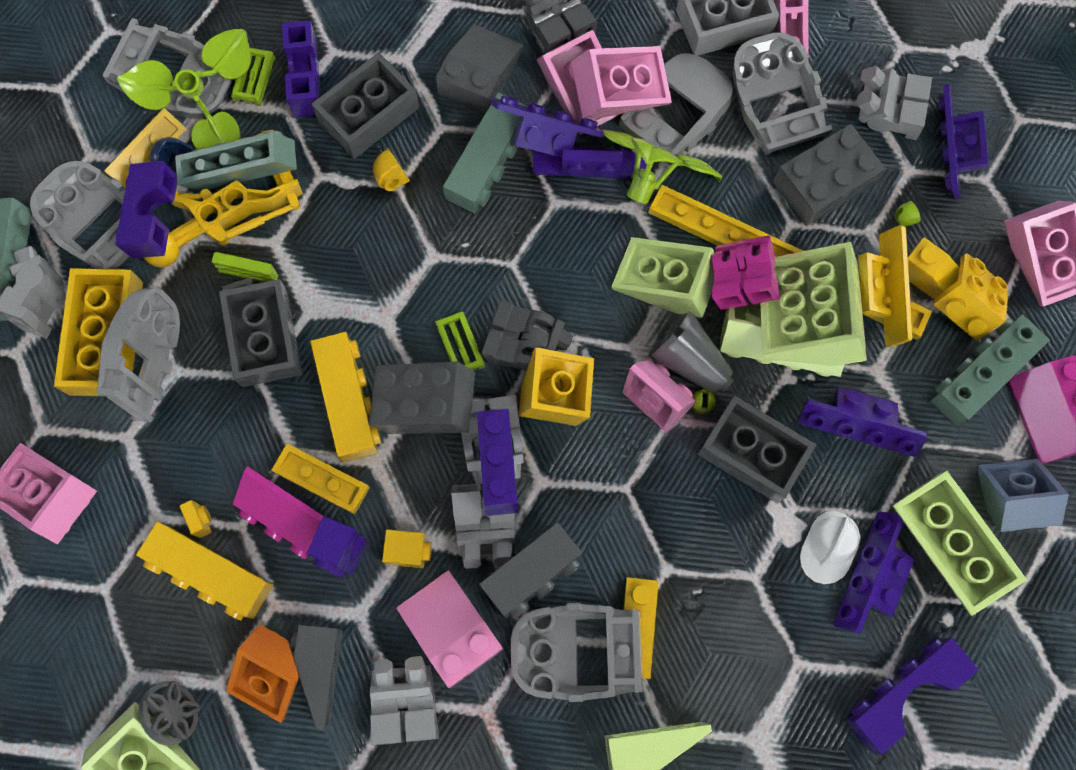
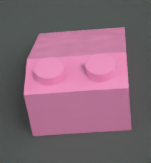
M594 30L537 59L548 85L566 113L572 115L571 119L581 121L582 113L571 61L589 49H602ZM620 114L588 119L598 122L597 126Z
M660 46L589 49L571 61L582 118L607 117L672 103Z
M1056 201L1004 220L1010 247L1039 305L1046 306L1076 295V202Z
M650 359L635 363L629 370L622 393L662 430L668 433L693 406L695 402L692 398L693 394L685 385L681 383L677 385L669 377L670 373L664 366L658 363L654 364Z
M19 443L0 468V509L28 529L56 544L70 530L72 524L97 492L22 443Z
M449 570L396 608L448 688L455 686L503 650L499 641Z

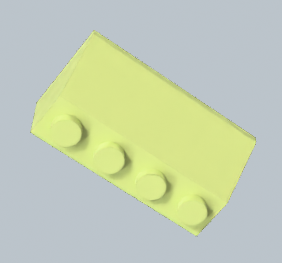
M747 298L748 305L725 309L720 336V352L734 358H752L763 364L776 363L785 365L792 370L804 369L814 371L816 374L825 377L831 375L841 377L844 365L828 366L764 359L762 356L761 303L752 304Z
M948 471L938 474L893 505V508L970 616H973L1027 581L1026 577Z

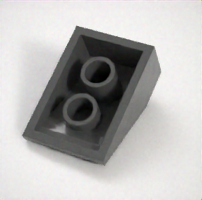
M473 24L448 53L436 76L438 95L486 114L491 105V98H495L498 92H502L524 48V44Z

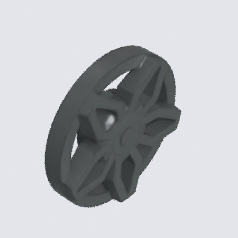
M165 681L154 685L144 693L139 704V719L145 733L152 740L162 745H176L189 738L194 732L198 723L200 708L191 693L180 685L179 682ZM165 689L163 695L154 693L157 690ZM172 691L174 692V699L171 698ZM182 707H187L189 712H183ZM148 708L154 713L152 723L148 716ZM169 729L176 738L166 737L161 733Z

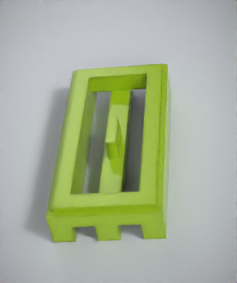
M250 48L251 60L252 56H256L250 72L246 92L243 93L242 90L248 71L245 75L236 79L231 97L235 102L243 100L246 104L254 102L255 105L261 106L275 56L272 51ZM263 57H265L264 62H263V65H262V69H261V72H260V76H259V79H258V83H257V86H256V90H255V93L253 94L254 88H255V85H256V82H257V78H258V75H259V71H260V68H261V64H262V61H263Z
M214 252L211 261L215 264L219 273L246 279L251 277L252 280L259 282L277 280L279 277L272 264L220 252Z
M463 311L435 321L451 362H455L457 359L444 329V326L449 324L465 364L464 366L473 371L474 369L485 367ZM460 320L476 360L472 363L469 360L455 321Z

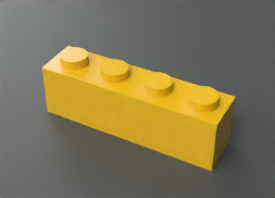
M347 332L310 341L338 458L342 463L378 454L377 444L382 442L379 430L369 426L372 401L370 396L365 397L363 387L367 386V380L363 368L358 369L356 358H360L357 341H351Z
M158 521L136 554V556L145 560L143 566L159 575L162 570L172 575L170 582L185 590L189 586L199 591L198 598L211 605H214L216 601L227 606L224 611L226 614L240 621L243 617L255 618L273 587V584Z

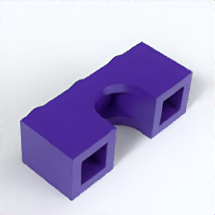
M311 21L282 23L283 49L289 68V74H285L287 103L293 117L315 115L312 103L321 97L317 39Z
M163 161L130 164L115 245L132 258L165 256L169 228L151 214L157 206L163 203L174 202L177 174Z
M509 409L477 412L486 516L518 513Z
M323 516L306 554L315 559L312 565L340 578H343L344 573L353 576L369 541L360 536L359 532L354 528Z

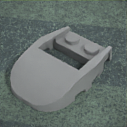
M132 18L102 76L107 83L125 93L119 85L117 77L126 73L135 65L148 61L156 43L187 56L180 71L189 69L193 72L197 70L202 72L212 70L213 68L208 67L202 61V50L205 45L196 41L195 36L186 32L179 34L168 31L167 27L157 24L154 25L153 29L140 26L138 19ZM219 72L213 76L201 78L204 89L199 97L210 114L220 106L232 81L223 78ZM178 89L170 91L171 102L165 108L170 114L189 119L205 117L194 98L185 97Z
M771 33L745 42L738 49L733 64V80L743 120L765 155L815 138H824L832 131V126H826L824 112L827 109L825 97H822L818 71H813L808 62L809 55L803 45L795 37L785 33ZM801 88L808 109L762 123L755 117L750 102Z
M688 53L676 55L665 63L664 67L668 86L705 113L685 136H682L648 109L624 113L618 125L631 136L648 141L655 147L663 148L675 156L683 150L688 153L705 135H710L716 128V123L729 108L733 95V85L726 74L706 59Z
M71 161L55 168L35 188L30 200V209L33 217L60 247L94 269H117L129 257L128 254L115 245L120 219L87 251L74 241L115 200L121 205L123 204L125 188L115 178L112 180L104 175L100 169L89 163Z
M160 288L140 289L125 299L109 326L101 348L97 394L99 396H106L132 415L131 419L136 421H152L153 417L150 415L154 400L160 401L164 391L159 386L163 375H170L173 363L168 361L170 348L177 347L180 332V317L177 306ZM123 343L144 359L139 377L124 366L126 358L121 356Z
M567 603L565 606L546 607L526 613L516 623L511 636V669L516 683L523 691L535 697L569 700V702H583L585 700L614 697L625 693L642 692L644 685L641 612L635 609L628 611L614 609L610 606ZM606 619L608 685L578 686L576 620Z

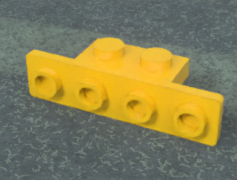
M901 225L879 235L880 256L868 252L858 256L862 314L884 318L885 346L891 348L912 340L906 227Z

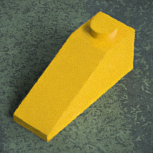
M925 237L907 256L909 282L933 299L958 281L959 266L946 252Z

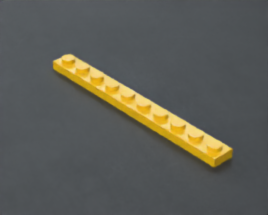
M661 185L648 212L717 246L769 235L664 185ZM770 235L775 257L803 252V250ZM910 301L912 338L918 340L922 336L932 311ZM863 314L884 324V318Z

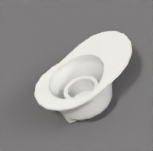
M831 511L821 514L813 522L801 549L800 562L805 574L814 582L822 584L835 583L842 579L849 570L860 543L859 529L853 519L844 513Z

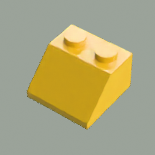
M536 347L521 386L519 416L573 426L588 420L591 412L594 358Z

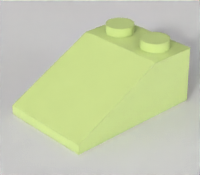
M631 237L611 287L617 292L673 313L684 314L690 311L695 317L702 318L712 294V286H714L712 261L714 250L711 247Z
M136 702L85 749L81 764L82 770H200L178 744L162 745L152 740L145 733L139 719V705ZM148 713L150 722L152 723L154 717H152V716ZM167 731L161 733L166 737L172 738Z
M697 722L605 735L609 770H660L711 733V724Z

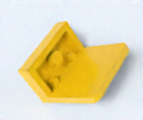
M966 253L960 259L958 281L934 298L933 305L978 341L1006 322L1008 285L1001 277H995L990 273L980 259L973 258Z

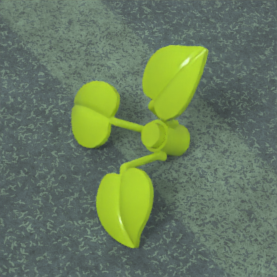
M244 29L224 31L212 37L205 44L202 50V61L208 67L213 68L212 70L202 72L197 70L193 72L192 70L184 69L176 74L173 81L171 71L163 63L148 60L135 65L126 73L118 76L117 81L131 100L149 110L166 108L171 102L170 91H176L177 89L185 97L194 98L207 118L198 121L192 129L191 137L196 149H205L217 144L237 141L241 138V134L236 120L227 112H218L212 117L199 96L204 89L202 77L213 76L219 72L223 78L234 80L246 74L251 64V52L247 33Z
M602 129L603 135L619 145L631 148L635 153L634 171L631 176L633 181L626 195L639 203L648 204L654 189L659 190L662 182L677 166H686L695 171L714 175L719 183L722 180L721 174L700 159L682 154H677L676 157L669 151L655 147L643 139L635 138L623 132ZM642 157L647 166L645 169L641 168L639 172ZM658 161L672 163L656 181L657 175L651 172L653 163Z

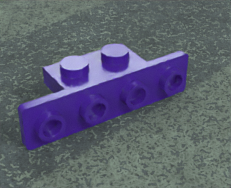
M946 84L943 85L944 95L939 96L940 112H945L946 121L941 122L942 138L948 139V147H943V158L945 165L950 164V173L945 174L947 191L952 190L954 198L961 199L959 173L990 168L984 111L954 116L953 96L950 85Z
M502 95L501 99L492 97L490 104L497 110L520 116L513 139L515 146L562 158L563 150H572L578 132L600 138L604 137L602 130L597 127L598 122L588 118H581V121L571 119V114L556 110L555 114L545 112V107L534 103H529L528 107L518 105L519 101L505 95Z
M573 147L572 150H563L561 158L534 151L533 174L631 178L636 155L632 150ZM642 157L639 172L641 168L645 169L647 166Z
M838 387L834 395V406L808 399L798 417V424L913 457L919 454L927 440V432L898 424V403Z
M879 511L876 514L834 621V626L838 629L857 634L861 633L870 607L884 616L893 617L914 562V558L894 546L903 525V520L897 513Z

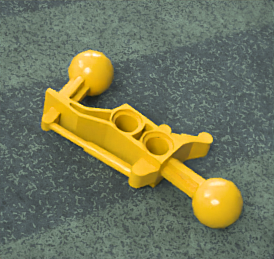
M274 130L262 131V132L259 133L258 135L263 134V133L268 132V131H274ZM288 171L273 175L277 187L267 191L247 189L238 180L213 195L208 189H203L199 194L178 193L176 191L174 202L171 204L187 210L194 218L169 233L165 256L144 257V260L152 266L165 268L171 266L178 259L180 247L205 232L210 239L218 244L227 245L229 239L265 224L264 222L290 210H299L300 203L297 197L302 195L303 192L298 180H294L291 172ZM234 199H243L242 203H240L239 205H231ZM273 211L269 214H266L264 216L260 215L254 219H251L245 223H242L236 227L231 228L232 226L239 223L248 216L252 215L253 213ZM210 214H218L215 220L211 222L206 221Z

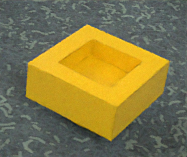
M192 500L179 505L192 535L202 538L212 533L209 527L212 518L204 505L201 506Z

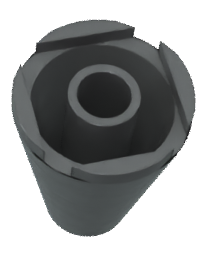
M690 311L684 313L664 333L665 336L661 342L657 341L648 354L656 363L712 393L717 391L724 392L734 380L731 378L733 374L732 368Z

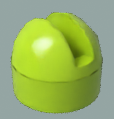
M912 201L902 204L895 212V219L901 226H912L921 221L919 211Z
M706 389L698 390L692 396L695 400L692 409L697 414H709L716 405L715 395ZM703 394L707 395V408L702 407Z

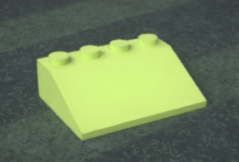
M851 242L775 257V273L780 300L761 303L763 358L828 366L867 361L859 270Z

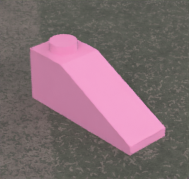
M773 0L779 13L774 33H785L795 37L808 53V0Z

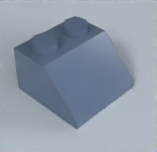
M1039 459L978 465V475L986 512L1000 532L1063 525L1069 494Z

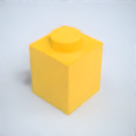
M386 530L382 562L386 565L424 568V562L430 561L432 542L427 541L425 533Z

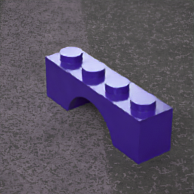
M936 637L929 641L922 648L925 652L917 660L914 657L907 660L899 667L901 673L895 679L891 680L888 678L881 682L875 688L877 694L869 701L866 699L861 700L850 710L853 715L846 720L847 723L872 753L884 754L907 734L903 723V706L906 698L915 688L928 683L942 690L956 691L979 671V668L953 638L939 639Z

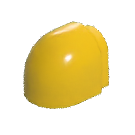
M389 148L376 158L373 164V174L380 188L394 191L410 181Z

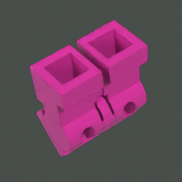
M770 235L716 246V252L713 253L712 258L714 269L712 298L721 310L748 305L747 297L752 304L780 300L775 273L776 259Z

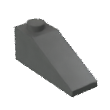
M298 625V632H293L290 649L291 652H294V661L317 731L330 730L343 630Z

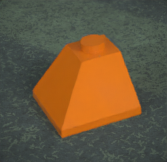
M259 625L238 648L226 688L227 693L280 723L285 719L299 678L288 640L276 632Z

